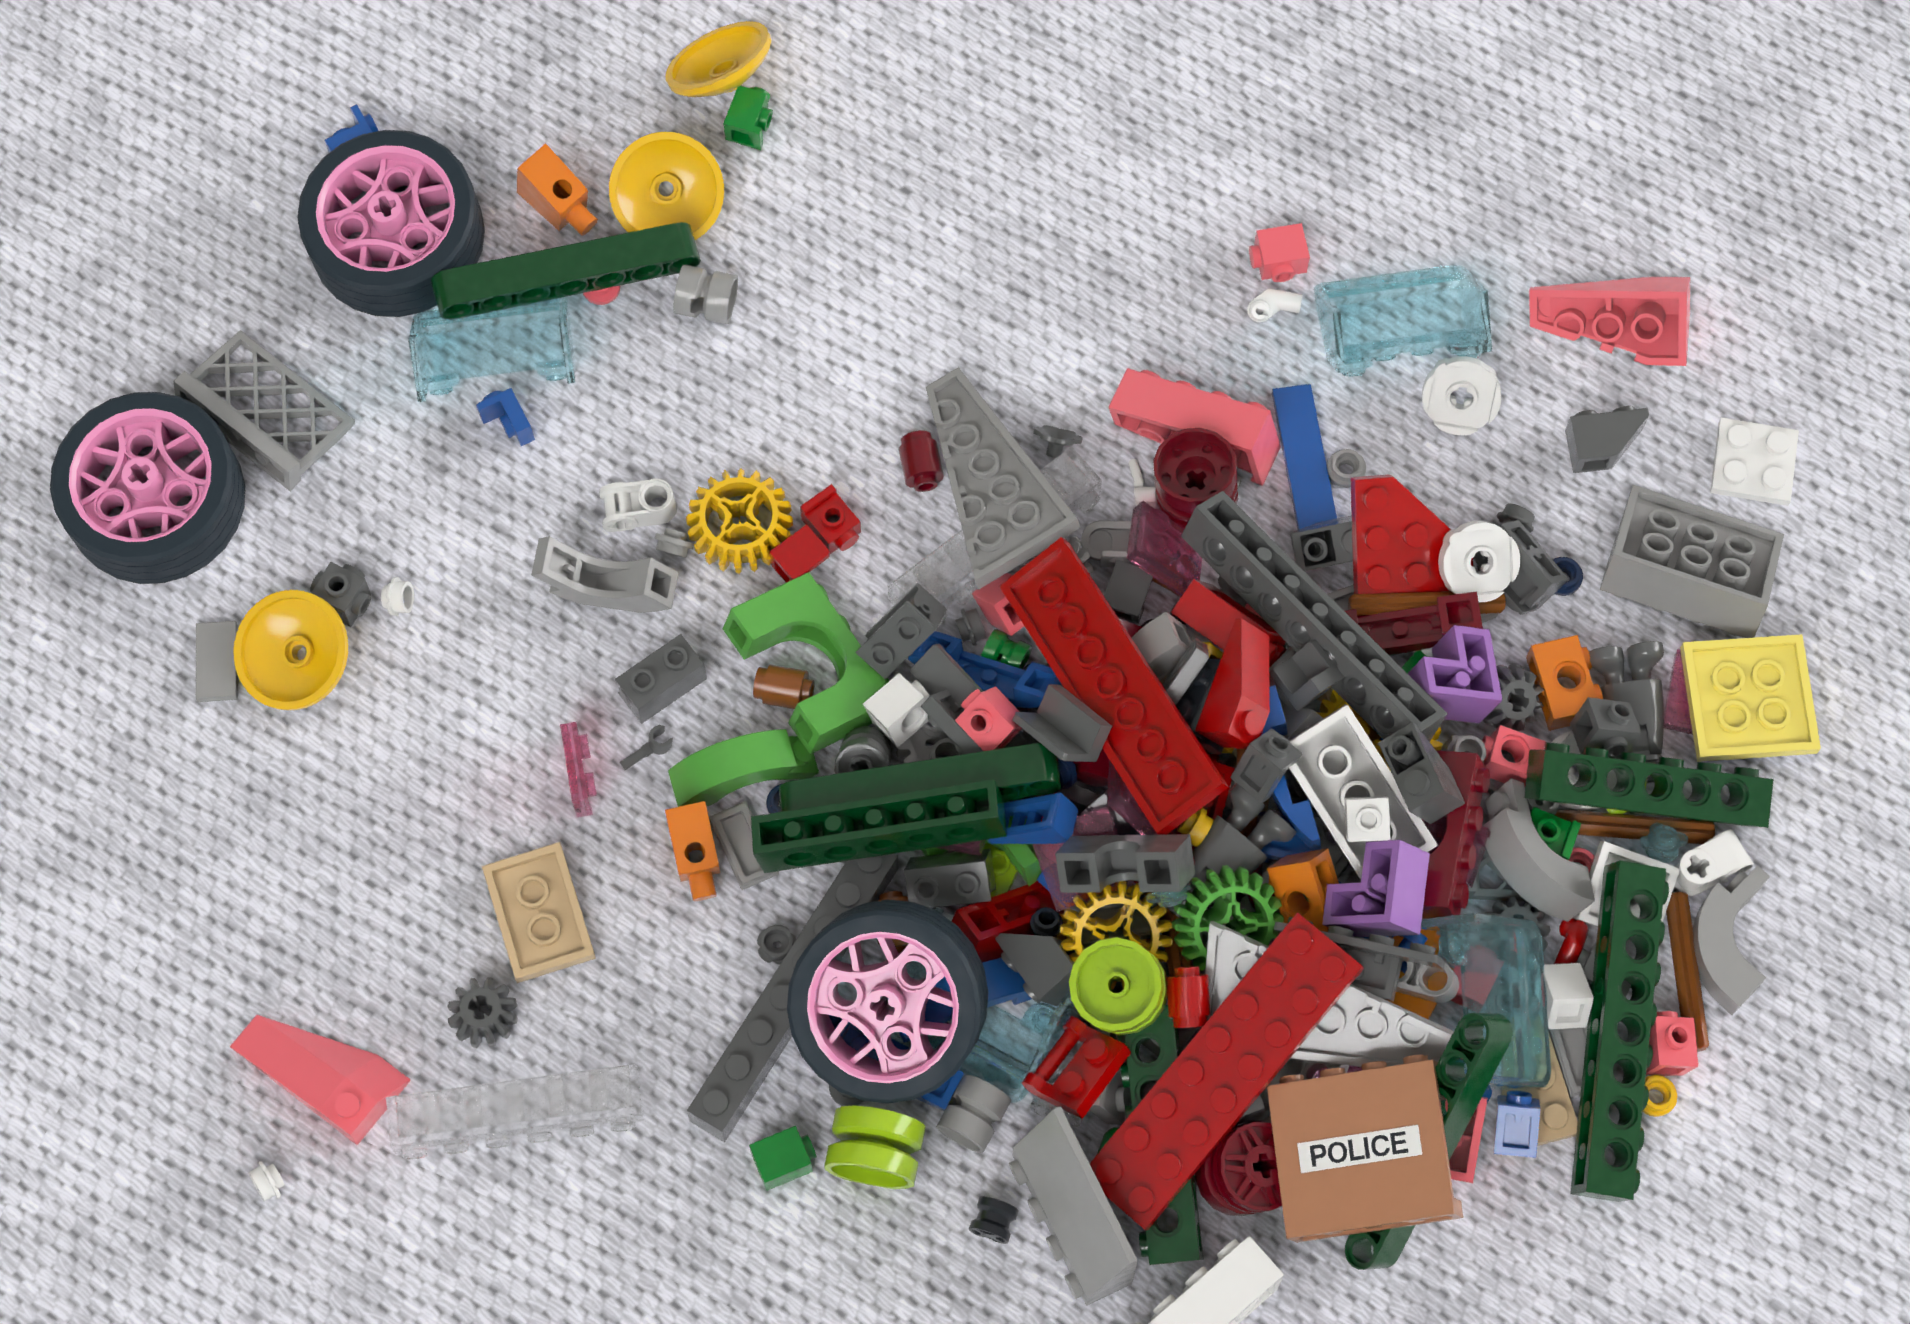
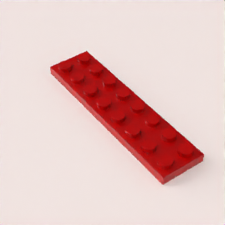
M1060 537L999 586L1062 686L1112 725L1102 749L1158 835H1167L1229 788L1067 540Z
M1297 912L1090 1162V1166L1105 1196L1144 1230H1148L1363 971L1364 967Z

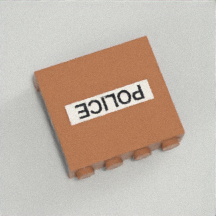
M1412 1055L1404 1057L1403 1064L1387 1067L1385 1061L1368 1062L1361 1065L1362 1071L1346 1073L1345 1068H1331L1320 1071L1319 1078L1304 1080V1075H1288L1280 1077V1084L1267 1086L1286 1239L1298 1243L1463 1218L1462 1203L1454 1198L1436 1074L1438 1062L1433 1059L1428 1060V1055Z

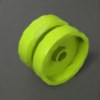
M1119 937L1099 940L1084 949L1073 964L1069 978L1071 1001L1081 1017L1102 1031L1117 1035L1138 1033L1153 1024L1165 1008L1167 1000L1166 972L1157 957L1135 941ZM1114 980L1117 982L1124 980L1125 986L1120 993H1116V991L1111 989Z
M852 1105L836 1108L832 1133L841 1141L828 1145L824 1165L825 1170L834 1176L851 1182L889 1189H908L914 1187L918 1161L909 1154L922 1149L925 1125L910 1116L875 1107Z

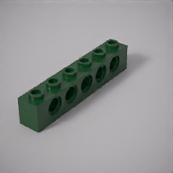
M1545 742L1544 750L1530 749L1524 796L1526 799L1749 827H1769L1774 779L1759 777V769L1735 767L1734 774L1722 773L1721 764L1697 762L1696 769L1683 767L1684 760L1659 757V764L1645 763L1646 755L1621 752V759L1607 758L1608 750L1583 747V754L1569 753L1570 745ZM1573 765L1576 766L1579 773L1578 780L1574 785L1571 784L1568 778L1569 769ZM1611 770L1615 772L1617 778L1616 785L1612 790L1607 785V775ZM1649 775L1654 779V789L1651 794H1648L1645 789V781ZM1687 780L1692 785V793L1688 799L1683 794V786ZM1724 785L1728 787L1730 793L1729 799L1725 804L1721 799V790Z
M995 779L751 816L753 855L764 873L1007 837L1004 799Z
M1165 1005L1164 1010L1153 1024L1140 1032L1117 1035L1118 1041L1124 1043L1131 1052L1127 1062L1121 1066L1122 1084L1124 1088H1130L1132 1104L1125 1105L1126 1119L1143 1100L1145 1087L1151 1082H1157L1181 1054L1179 1030L1174 1028L1173 1018H1170L1168 1015V1005ZM1147 1040H1156L1160 1046L1159 1057L1154 1062L1144 1063L1139 1057L1141 1044ZM1193 1175L1167 1206V1208H1172L1178 1214L1179 1223L1176 1229L1165 1233L1158 1227L1156 1220L1148 1230L1139 1232L1141 1256L1149 1258V1265L1204 1260L1195 1175Z

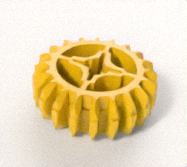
M742 468L738 470L737 477L730 478L728 471L724 470L722 473L723 481L720 482L710 476L708 479L709 489L698 486L696 490L698 499L690 500L689 509L693 513L686 516L687 525L691 527L688 530L689 540L696 541L694 544L696 553L702 554L706 552L705 561L709 565L719 558V569L723 572L728 568L730 562L734 563L735 572L738 574L743 570L742 563H749L750 569L755 572L758 569L757 559L760 558L765 564L770 566L771 558L769 552L791 536L790 531L787 529L793 526V517L788 515L792 511L791 503L783 501L785 498L784 490L782 487L774 489V480L771 477L760 483L761 477L757 470L752 473L750 478L745 477V472ZM736 496H745L743 499L738 501H732L728 499ZM762 503L772 515L767 531L761 527V522L756 519ZM713 510L718 513L719 519L723 521V524L720 526V534L717 537L712 534L707 526L709 516ZM740 516L746 517L747 521L741 524ZM738 517L739 524H734L732 519ZM742 539L751 541L748 544L734 545Z
M1126 881L1118 882L1117 891H1111L1109 884L1103 889L1104 893L1098 895L1096 892L1087 893L1090 897L1088 902L1081 896L1075 895L1073 902L1080 911L1065 909L1064 916L1074 922V924L1060 925L1061 934L1072 936V938L1063 940L1061 946L1065 951L1075 950L1074 953L1069 955L1071 960L1075 962L1084 950L1081 942L1083 928L1092 931V935L1103 940L1109 939V935H1105L1104 931L1115 932L1123 923V935L1127 936L1128 940L1135 941L1157 957L1160 962H1166L1168 960L1167 953L1158 949V947L1171 946L1172 938L1167 935H1160V933L1170 930L1172 924L1170 920L1157 921L1167 912L1165 906L1158 905L1151 909L1150 907L1156 900V895L1150 892L1143 899H1140L1139 897L1142 892H1140L1139 883L1133 886L1131 893H1127ZM1123 904L1116 915L1110 919L1090 917L1094 911L1105 905ZM1135 909L1140 911L1149 922V943L1141 940L1140 936L1130 930L1133 920L1132 915ZM1115 980L1111 986V989L1113 990L1115 988ZM1122 980L1121 984L1122 988L1124 989L1125 983L1124 980Z

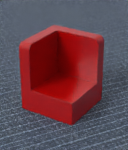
M806 524L769 552L770 564L787 583L812 571L830 557V551Z

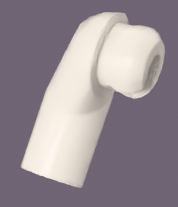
M1267 289L1249 303L1247 308L1248 315L1253 321L1264 322L1280 310L1299 313L1303 294Z

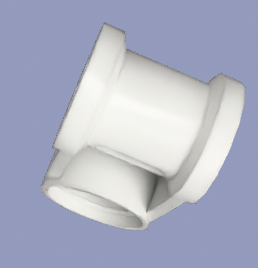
M653 478L629 483H611L602 486L599 490L600 498L604 500L606 515L602 525L603 529L608 532L665 524L672 520L677 513V504L672 488L662 479ZM662 497L667 499L662 506H649V503L655 498Z
M1733 829L1716 835L1706 843L1686 852L1682 856L1680 862L1675 866L1679 868V874L1674 886L1677 892H1686L1688 896L1698 895L1712 888L1718 882H1728L1727 877L1738 871L1746 872L1753 867L1754 863ZM1697 870L1700 876L1697 873L1690 874L1688 871L1694 872Z

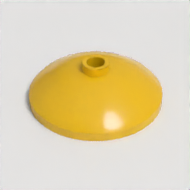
M754 21L737 22L715 29L690 43L672 60L666 70L665 80L671 91L686 97H709L732 92L746 82L765 60L771 45V36L763 24Z
M655 132L635 140L619 155L610 175L609 198L614 215L628 233L683 222L690 224L694 240H697L712 227L719 216L724 200V180L716 159L700 142L681 133ZM664 181H668L673 185V192L668 196L661 195L658 190L659 185Z
M283 590L270 594L257 602L247 612L238 628L233 650L236 672L247 692L266 706L280 710H300L310 707L324 699L336 687L345 670L348 658V637L343 621L337 611L327 601L315 594L301 590ZM305 647L307 651L304 659L299 660L297 656L298 651Z

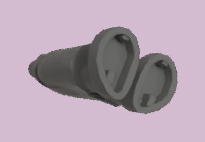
M1646 641L1631 645L1627 649L1626 656L1632 681H1625L1624 655L1621 647L1605 646L1589 651L1592 668L1602 674L1606 682L1605 686L1600 687L1603 699L1630 702L1636 720L1639 723L1641 735L1628 753L1646 755L1645 763L1659 764V757H1663L1661 755L1664 735L1663 690L1660 679H1651V671L1664 656L1663 643L1659 641ZM1649 775L1647 783H1653L1654 779Z
M1236 783L1230 790V798L1233 804L1231 814L1226 821L1217 815L1205 839L1192 851L1195 860V875L1192 878L1197 877L1202 882H1205L1206 869L1214 870L1219 876L1222 865H1228L1232 868L1233 872L1236 871L1238 866L1244 867L1249 871V875H1251L1267 859V856L1261 851L1264 846L1272 841H1291L1297 832L1278 814L1268 809L1247 838L1241 834V831L1263 810L1265 805L1258 802ZM1192 878L1182 890L1185 889L1192 893L1196 888L1192 884ZM1173 892L1163 905L1178 918H1181L1182 916L1174 911L1173 905H1185L1187 900L1181 896V892ZM1215 900L1209 904L1208 909L1214 905Z

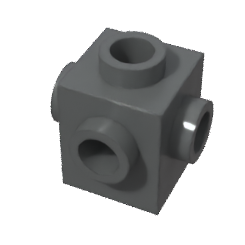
M330 561L325 571H320L315 576L310 587V592L327 601L337 611L343 624L352 627L358 616H362L371 601V592L365 580V575L349 564H344L341 567Z
M1588 697L1570 722L1580 754H1583V747L1608 750L1607 758L1621 759V752L1628 753L1641 735L1640 726L1630 702Z

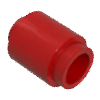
M1199 966L1174 968V976L1166 977L1168 1015L1170 1018H1173L1174 1028L1202 1027L1207 1022V1015H1211L1208 974H1200Z

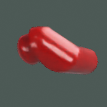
M1573 917L1568 922L1562 920L1559 926L1560 935L1565 937L1553 964L1576 963L1584 947L1589 932L1585 922L1576 920Z

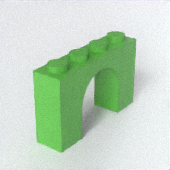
M809 572L731 608L722 629L744 660L779 643L800 641L820 649L833 663L837 673V683L797 703L788 722L810 755L845 738L846 734L854 728L873 724L863 703L890 680L888 678L884 679L855 653L861 645L851 632L848 621L844 616L838 614L829 601L824 587L817 584Z

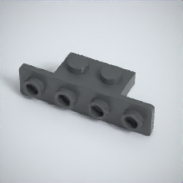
M940 644L932 645L910 670L911 674L931 694L921 705V708L928 714V720L931 725L940 732H945L956 744L955 748L960 755L982 752L983 750L956 723L955 719L964 711L961 707L962 702L975 690L979 689L981 692L983 690ZM1020 731L1004 748L1033 743Z
M1275 922L1274 930L1280 934L1287 924ZM1331 925L1328 928V932L1321 931L1364 967L1352 985L1384 1000L1394 1002L1403 961L1440 969L1444 967L1445 960L1438 955H1434L1436 948L1428 945L1411 943L1409 949L1393 946L1395 940L1392 938L1370 934L1367 941L1353 938V930Z

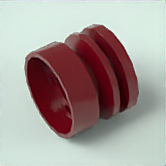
M1204 428L1183 429L1169 435L1158 447L1153 460L1157 506L1163 517L1176 528L1184 530L1196 506L1221 491H1224L1237 504L1236 454L1230 443L1217 432Z
M1251 1122L1233 1127L1196 1171L1195 1181L1200 1194L1213 1209L1230 1216H1246L1271 1211L1282 1206L1272 1123ZM1253 1163H1259L1260 1172H1254Z

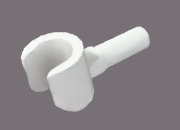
M1132 459L1129 461V467L1134 481L1135 505L1139 510H1156V487H1144V480L1138 460Z

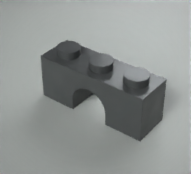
M1190 834L1071 836L1055 853L1061 893L1101 892L1109 884L1126 880L1139 881L1140 892H1181L1195 875Z

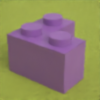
M1454 625L1432 648L1433 657L1424 656L1408 673L1448 713L1444 720L1480 723L1502 701L1489 629Z
M1402 840L1366 842L1361 883L1327 884L1322 925L1328 928L1331 925L1353 930V937H1369L1370 934L1381 936L1420 935L1430 853Z

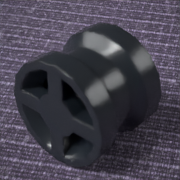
M979 1197L977 1203L979 1213L976 1219L971 1220L969 1231L977 1236L986 1237L1001 1244H1008L1011 1236L1008 1229L1010 1223L1016 1220L1019 1210L1011 1204L995 1198Z

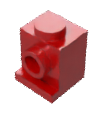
M832 484L800 506L801 520L811 528L829 549L830 554L838 548L840 551H845L858 541V534L861 533V522L837 494V490ZM835 514L840 518L835 523L827 521Z

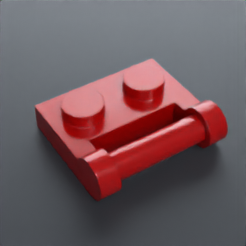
M1070 1016L1063 1025L1065 1031L1035 1072H1029L1026 1075L1022 1085L1035 1096L1057 1107L1061 1106L1063 1110L1083 1119L1131 1052L1124 1043L1087 1026L1078 1018ZM1078 1041L1082 1042L1083 1045L1053 1085L1047 1083Z

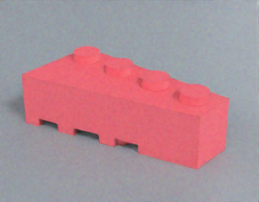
M1127 368L1108 407L1115 425L1161 444L1169 435L1187 428H1204L1217 432L1230 443L1234 450L1237 468L1253 474L1251 481L1263 486L1281 448L1271 411L1262 404L1233 400L1230 396L1220 391L1210 393L1196 389L1195 386L1186 381L1179 380L1173 382L1162 379L1159 375L1149 370L1139 372Z

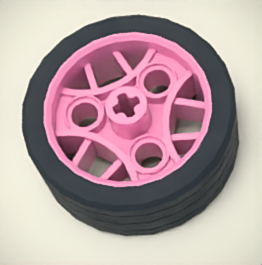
M382 130L362 134L348 140L321 159L308 176L300 195L297 215L300 237L322 284L336 299L360 312L374 316L402 317L431 309L437 306L431 278L436 273L446 269L478 263L483 251L485 228L482 211L472 182L463 164L448 148L424 135L410 131ZM408 186L403 192H394L398 187ZM363 191L366 192V195L355 204L351 203ZM450 203L449 208L432 216H425V207ZM354 232H362L355 239H347ZM417 243H427L422 249H412ZM372 261L389 262L387 268L372 267Z
M134 392L109 399L89 410L71 427L59 445L51 467L50 493L55 513L65 531L81 553L98 569L117 579L133 583H166L187 577L207 566L226 548L234 536L245 508V481L241 465L217 423L199 406L179 396L161 392ZM153 447L148 455L138 456L143 448ZM198 450L201 455L184 470H181L174 463L192 451ZM106 465L113 466L114 469L105 482L98 479ZM192 496L188 504L176 506L182 497ZM124 506L119 515L114 517L108 516L113 508ZM162 526L160 534L149 537L142 536L141 530Z
M887 899L863 903L841 913L811 940L797 960L789 982L787 1013L791 1035L799 1052L819 1078L839 1092L862 1101L889 1104L914 1100L930 1093L956 1074L979 1039L987 1017L989 992L984 966L972 942L955 923L938 911L915 902ZM877 938L887 960L877 964L864 965L860 941ZM892 939H899L909 944L898 953ZM849 947L852 964L836 960L835 957L843 949ZM918 961L923 964L927 972L926 978L916 980L910 977L906 970L907 963ZM945 977L950 986L951 993L934 986ZM838 983H851L857 990V998L855 1000L842 998L838 992ZM928 999L953 1008L952 1024L925 1021ZM829 1015L842 1018L836 1029ZM849 1022L861 1030L870 1040L858 1051L850 1047L840 1036ZM903 1032L908 1035L911 1040V1048L907 1050L896 1048L891 1041V1034ZM927 1035L944 1036L947 1038L933 1050ZM872 1049H875L879 1061L865 1055Z

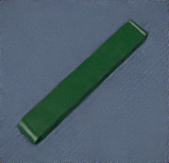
M680 222L446 269L436 273L431 278V284L441 318L453 320L678 274L683 265L697 267L701 260L690 224Z
M1041 743L793 780L779 787L780 811L991 779L996 780L1004 802L1054 794L1061 789L1058 757Z
M1468 1013L1463 1016L1436 1065L1449 1160L1511 1042L1513 1035L1510 1021L1499 1013ZM1484 1025H1485V1028H1486V1037H1485V1039H1484V1037H1483V1028H1484ZM1465 1063H1466V1065H1467V1074H1466V1075H1465V1073H1464V1065H1465ZM1446 1099H1447V1102H1448V1110H1447V1111H1446V1109H1445ZM1416 1225L1349 1235L1345 1244V1256L1348 1263L1358 1270L1389 1268L1393 1266Z

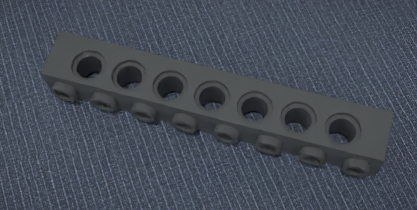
M1224 491L1196 506L1181 537L1296 652L1313 639L1317 640L1344 676L1332 688L1383 740L1411 722H1414L1430 742L1448 713Z

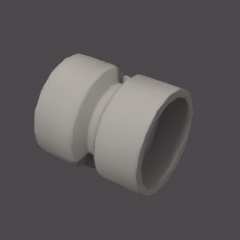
M683 265L678 276L674 294V314L696 318L700 313H703L706 320L729 324L737 297L738 275L715 271L709 276L706 269Z
M964 1075L953 1095L956 1105L947 1106L936 1128L944 1136L974 1152L983 1153L995 1132L991 1125L992 1122L1001 1121L1011 1103V1099L1003 1091L987 1081L972 1075Z

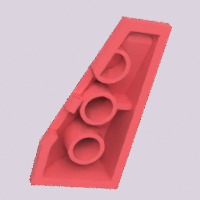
M1642 277L1530 287L1529 289L1530 327L1572 341L1584 336L1602 342L1599 350L1611 354L1614 347L1636 353L1634 361L1645 365L1686 366L1690 322V277Z
M256 1015L230 1046V1048L356 1145L361 1142L411 1081L377 1054L260 1015Z

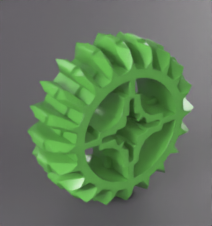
M1222 865L1219 876L1214 870L1206 869L1205 882H1202L1197 877L1192 878V884L1196 887L1192 893L1185 889L1181 890V896L1187 900L1185 905H1173L1174 911L1182 916L1171 922L1172 927L1180 932L1174 937V941L1179 947H1184L1181 951L1182 956L1187 961L1193 960V966H1199L1200 971L1206 969L1207 948L1202 943L1200 932L1207 931L1209 933V923L1211 921L1221 925L1226 924V927L1243 935L1250 932L1249 938L1270 946V940L1276 939L1279 935L1274 930L1275 922H1285L1283 915L1275 912L1282 904L1277 897H1271L1275 892L1274 888L1269 883L1262 884L1263 877L1255 872L1249 875V871L1241 866H1238L1236 871L1233 872L1232 868L1228 865ZM1236 892L1250 895L1256 912L1240 909V903L1236 900ZM1215 900V903L1212 906V908H1210L1208 911H1205L1209 904Z

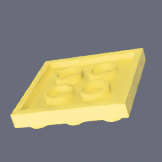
M1802 634L1682 643L1680 652L1697 762L1817 754L1820 751L1821 746Z

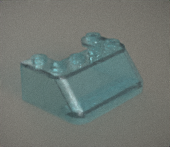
M1448 265L1325 282L1314 287L1315 306L1326 358L1336 372L1342 373L1344 376L1363 375L1366 373L1365 369L1373 365V360H1392L1396 358V354L1411 352L1412 355L1423 356L1432 354L1435 348L1445 347L1450 353L1457 356H1468L1478 359L1481 357V353L1492 352L1488 290L1463 266Z

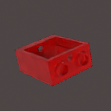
M1193 579L1171 611L1172 614L1223 650L1226 647L1235 619L1242 618L1269 635L1270 667L1287 651L1283 647L1286 641L1269 624L1212 584Z

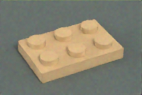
M560 842L482 866L517 983L596 959Z

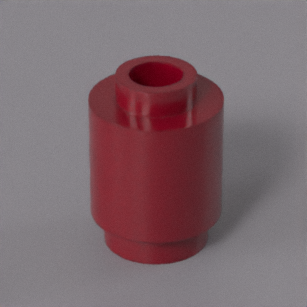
M924 430L913 431L902 436L901 446L898 450L906 486L914 488L918 492L935 489L938 486L937 483L944 478L937 441L932 438L930 432Z

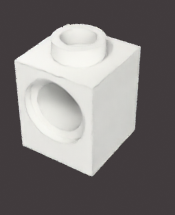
M899 673L865 701L863 706L873 724L898 748L929 721L928 714L921 708V705L930 695L918 681L915 680L910 683Z
M1387 796L1344 798L1346 840L1348 842L1391 840L1389 798Z
M1581 964L1540 965L1533 996L1546 1030L1586 1028L1594 997Z

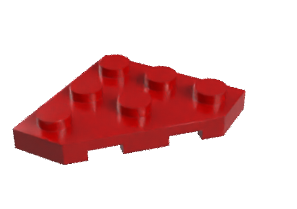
M1390 474L1351 477L1354 594L1449 591L1441 578L1438 559L1443 545V538L1451 529Z

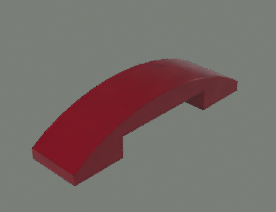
M1477 591L1437 597V605L1373 615L1357 616L1356 609L1345 611L1388 655L1433 648L1454 625L1483 629Z

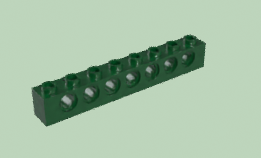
M1621 860L1604 866L1591 988L1594 999L1587 1026L1570 1190L1572 1195L1616 1202L1634 1200V1194L1640 1185V1172L1637 1169L1638 1152L1643 1147L1645 1136L1644 1129L1641 1127L1642 1110L1645 1109L1649 1097L1648 1087L1645 1086L1646 1070L1649 1068L1653 1057V1049L1649 1044L1650 1030L1657 1016V1007L1653 1003L1654 989L1661 975V966L1657 959L1658 949L1665 935V925L1661 921L1662 909L1669 895V884L1665 881V868ZM1631 899L1639 905V918L1635 917L1630 910ZM1627 940H1630L1636 948L1634 959L1627 954ZM1624 980L1632 985L1630 1000L1622 993L1621 986ZM1619 1022H1622L1627 1028L1628 1036L1626 1041L1622 1040L1618 1035L1617 1026ZM1615 1063H1618L1623 1069L1624 1076L1621 1083L1616 1080L1613 1074ZM1611 1104L1615 1105L1619 1111V1121L1617 1124L1613 1123L1609 1117ZM1607 1146H1610L1615 1153V1162L1612 1166L1605 1159L1604 1153Z

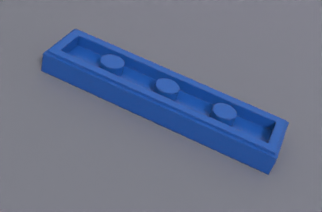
M1311 384L1272 389V399L1297 529L1299 530L1322 521L1336 519L1337 515Z

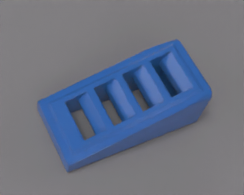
M1061 792L1004 803L1007 837L987 839V841L991 844L1065 843L1073 835L1078 809ZM1010 816H1013L1012 825L1008 828Z

